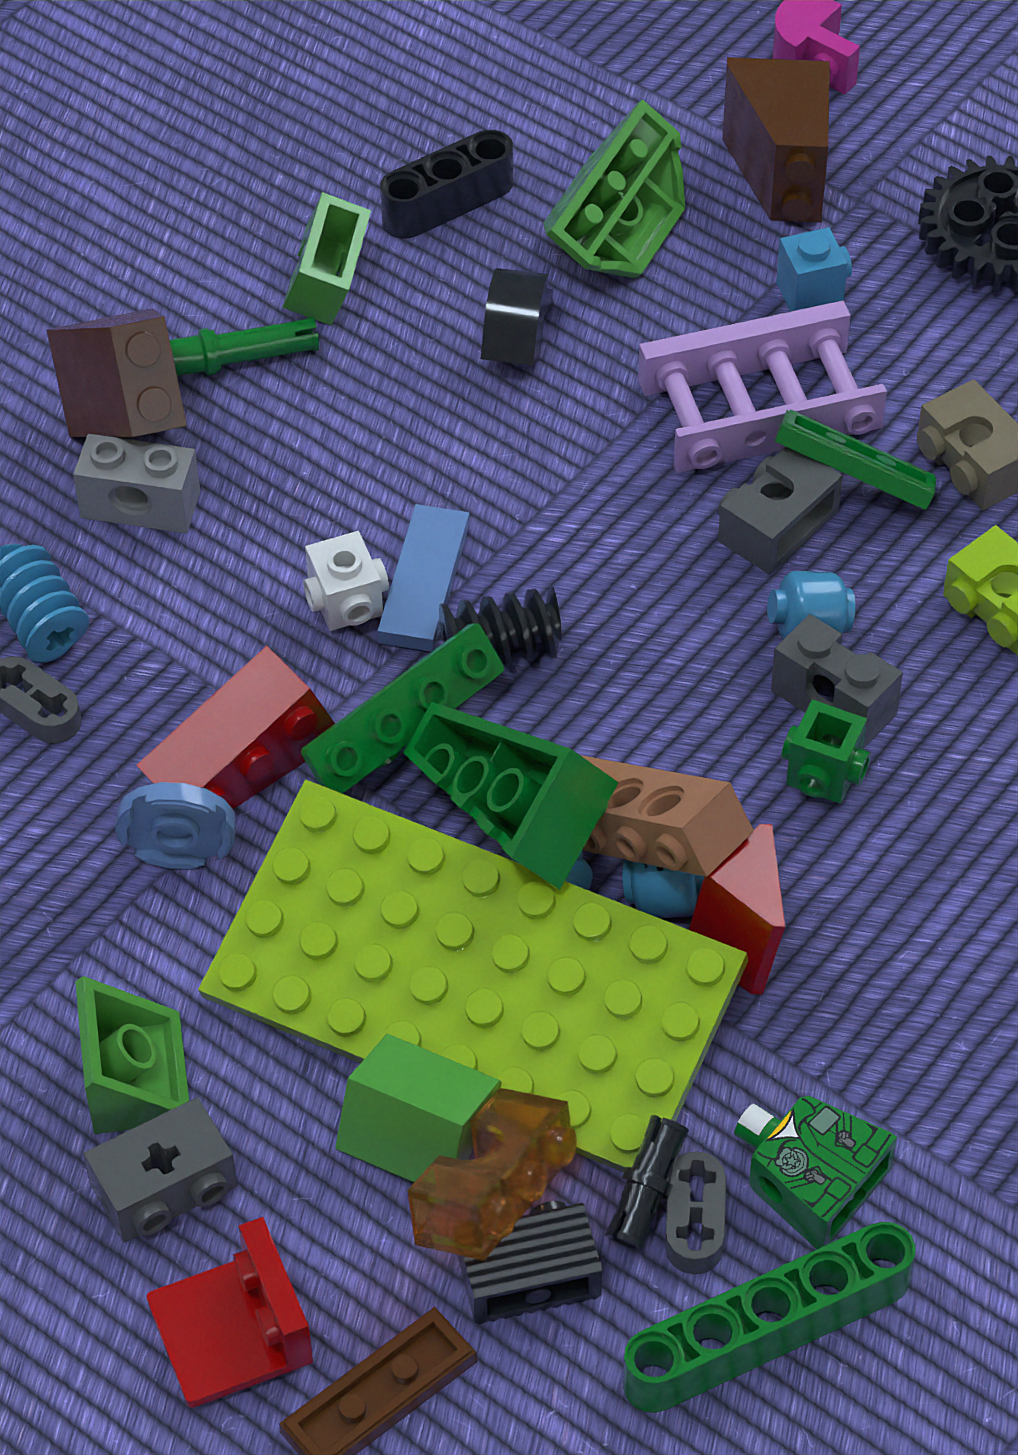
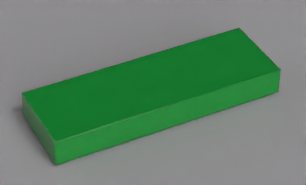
M791 409L790 411L786 410L779 425L775 442L927 510L935 493L937 478L934 474Z

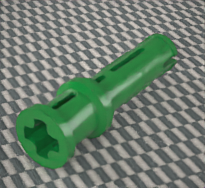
M307 317L304 320L222 334H215L214 330L204 328L199 329L198 335L171 339L170 345L176 374L179 376L204 371L207 376H211L221 371L222 365L309 350L317 351L319 350L318 333L313 332V329L317 328L313 317Z

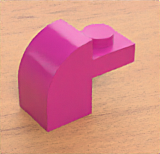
M784 0L778 7L775 15L772 59L830 61L829 87L846 94L857 84L860 46L839 36L842 4L834 0Z

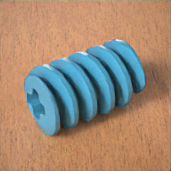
M16 543L0 546V612L7 618L11 630L17 634L18 641L27 651V656L34 663H48L60 658L86 633L89 626V616L80 607L77 597L70 592L69 584L61 577L59 568L51 561V555L43 546H23Z

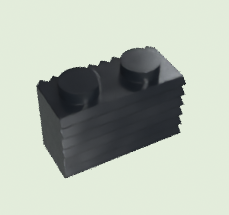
M548 1201L534 1207L528 1215L505 1220L500 1215H484L472 1220L466 1228L456 1230L457 1257L473 1319L477 1324H483L487 1320L494 1322L499 1318L507 1319L512 1315L520 1316L525 1312L533 1313L538 1309L545 1311L550 1306L558 1308L563 1303L571 1305L575 1301L584 1302L588 1298L596 1299L601 1296L602 1267L583 1203L566 1206L561 1201Z

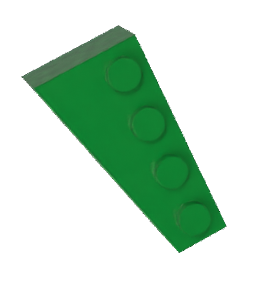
M431 702L403 752L436 785L444 789L457 806L478 822L477 825L487 835L495 839L511 858L559 890L568 877L595 825L605 813L608 802L619 783L570 748L435 702Z

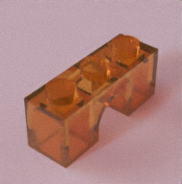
M500 1088L470 1121L475 1159L461 1160L439 1155L407 1190L415 1245L484 1261L499 1242L512 1232L516 1222L533 1202L541 1198L545 1188L561 1169L572 1161L576 1151L577 1137L575 1130L571 1128L568 1101Z

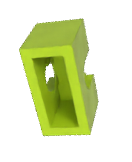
M995 525L948 559L943 596L948 599L951 606L959 613L967 614L970 618L977 614L987 623V630L992 639L1000 646L1008 647L1018 656V542Z

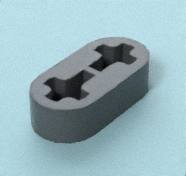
M13 656L0 659V713L45 743L57 744L74 737L80 730L82 720L77 696L72 690L29 660ZM23 682L24 692L16 687V685ZM6 683H9V684H10V685L7 686L5 689H3V685H4V684H6ZM43 708L50 712L51 715L44 718ZM64 710L65 715L59 717L57 714Z
M696 1151L681 1155L674 1164L673 1172L668 1182L673 1187L669 1198H667L665 1238L666 1255L671 1264L681 1272L693 1275L710 1271L721 1260L724 1245L726 1199L724 1167L712 1155ZM697 1175L703 1177L702 1202L690 1201V1176ZM689 1223H701V1250L688 1249Z

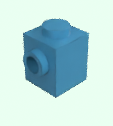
M829 227L780 238L776 284L790 312L844 300L846 278L852 275L851 258L845 246L839 247Z

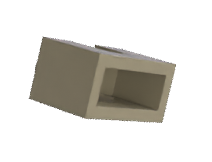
M974 379L921 405L917 432L919 448L928 459L934 460L939 466L945 463L950 468L951 480L960 493L968 495L982 511L1018 493V423Z

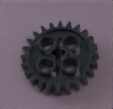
M987 156L985 166L979 167L973 160L967 159L965 172L954 166L948 167L947 179L936 176L933 189H925L923 203H920L918 224L920 225L919 240L926 241V255L938 254L936 262L938 268L954 265L952 274L954 279H958L966 273L972 275V287H977L985 279L991 281L993 291L997 292L1002 282H1009L1013 290L1018 292V167L1015 166L1013 156H1008L1004 165H997L992 156Z

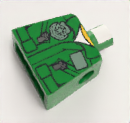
M811 1096L800 1097L781 1120L754 1103L742 1114L734 1130L736 1137L756 1149L751 1158L749 1185L752 1190L815 1249L833 1242L891 1171L897 1136L891 1132Z

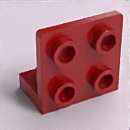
M264 1217L238 1225L242 1251L233 1254L234 1261L147 1293L146 1298L150 1312L185 1402L190 1408L200 1406L313 1363L308 1322Z

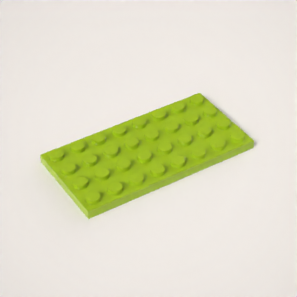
M305 779L198 991L203 998L358 1063H361L386 1034H390L499 1079L502 1084L487 1115L488 1117L624 1173L625 1168L632 1167L645 1137L651 1115H657L662 1119L663 1117L676 1122L745 970L748 956L744 951L566 881L559 890L520 863Z

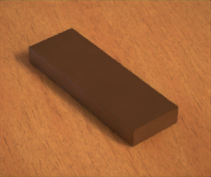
M433 1307L279 1423L280 1434L299 1455H356L477 1363V1352L438 1309Z

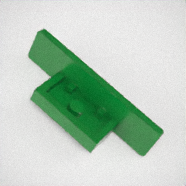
M475 623L464 627L303 747L301 754L319 785L343 794L374 769L391 763L401 754V749L408 745L431 702L455 709L503 673L504 666L481 625Z

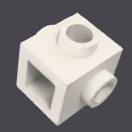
M359 531L305 546L308 578L303 580L304 592L311 611L321 610L329 631L349 625H360L370 619L382 616V592L389 590L387 573L380 558L371 559Z

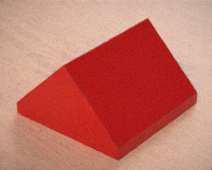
M759 824L754 829V832L707 877H704L689 927L690 931L746 952L748 963L738 985L750 994L763 995L785 929L772 824Z

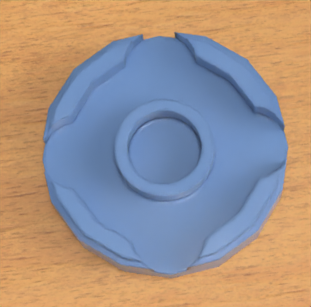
M159 782L138 787L123 797L117 808L115 830L117 840L125 848V844L128 843L134 847V856L142 861L168 869H193L204 866L208 857H213L217 854L218 861L229 853L235 843L236 818L234 810L225 799L205 788L186 783Z

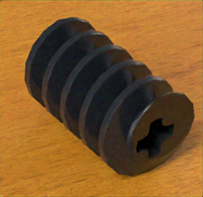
M550 586L547 591L545 603L537 589H528L525 593L523 607L515 593L512 592L505 593L501 610H499L491 596H483L478 614L467 599L460 600L456 617L453 616L447 604H439V620L443 643L467 625L478 623L484 630L494 650L498 651L506 666L512 665L515 648L520 647L528 662H534L538 644L544 645L551 659L557 658L562 631L559 606L553 586Z

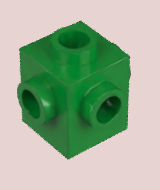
M812 699L799 726L793 725L790 728L782 748L781 758L788 760L786 785L797 788L808 796L823 797L841 804L851 783L860 785L869 767L871 752L864 750L867 718Z

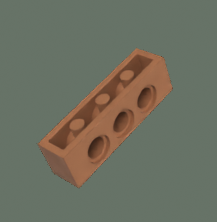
M581 755L619 782L608 802L605 813L598 820L582 849L584 851L707 877L754 832L730 782Z

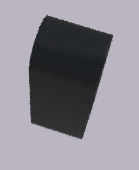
M498 130L479 131L385 175L380 183L382 226L385 232L400 239L416 237L509 193L513 187V141L510 136Z

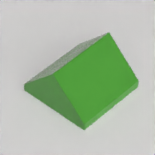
M85 976L75 981L84 1084L94 1134L131 1130L188 1102L189 1094L179 1011Z
M386 1034L347 1079L335 1149L451 1199L502 1082L487 1074Z

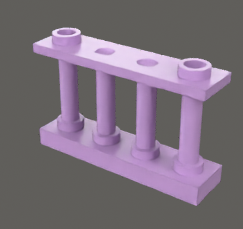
M844 300L639 344L638 382L644 396L667 391L682 425V428L675 429L673 466L676 473L706 469L717 464L781 451L785 446L775 442V438L786 410L790 411V409L848 436L864 434L883 427L887 394L884 385L879 384L858 389L842 353L847 352L851 316ZM820 358L837 394L807 400L791 364ZM770 369L785 405L755 411L740 375ZM719 380L734 416L704 423L689 386Z

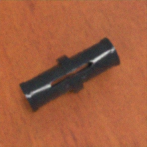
M651 1115L645 1137L632 1167L625 1168L621 1178L626 1184L616 1212L613 1214L610 1225L606 1230L605 1236L629 1248L633 1245L634 1249L643 1251L662 1198H669L673 1185L668 1182L679 1151H681L685 1138L688 1135L689 1129L668 1118L663 1117L662 1119L657 1115Z

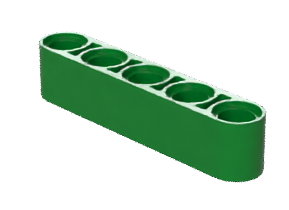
M882 1221L868 1225L638 1332L631 1337L625 1347L623 1390L626 1399L633 1407L643 1412L657 1413L668 1410L897 1302L905 1296L910 1286L916 1248L912 1235L904 1227L892 1222ZM878 1258L887 1259L893 1262L896 1267L881 1268L873 1264L871 1260ZM831 1285L837 1288L840 1293L826 1295L816 1291L814 1287ZM771 1311L781 1315L783 1319L776 1322H767L758 1318L756 1314ZM706 1338H716L724 1342L725 1346L719 1349H707L698 1342ZM648 1365H658L666 1369L667 1373L662 1376L651 1377L641 1373L639 1369Z

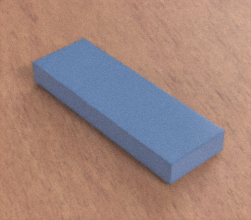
M415 504L378 627L379 644L429 652L434 651L440 631L439 604L448 603L470 526L469 512Z

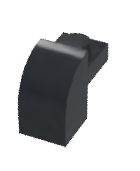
M502 268L494 270L486 303L480 359L524 365H534L540 359L544 316L551 310L553 289L547 288L549 274Z

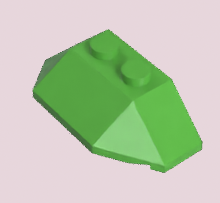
M643 99L639 101L588 158L543 222L546 235L585 269L630 278L640 276L685 210L683 170L678 153L681 149L680 133Z

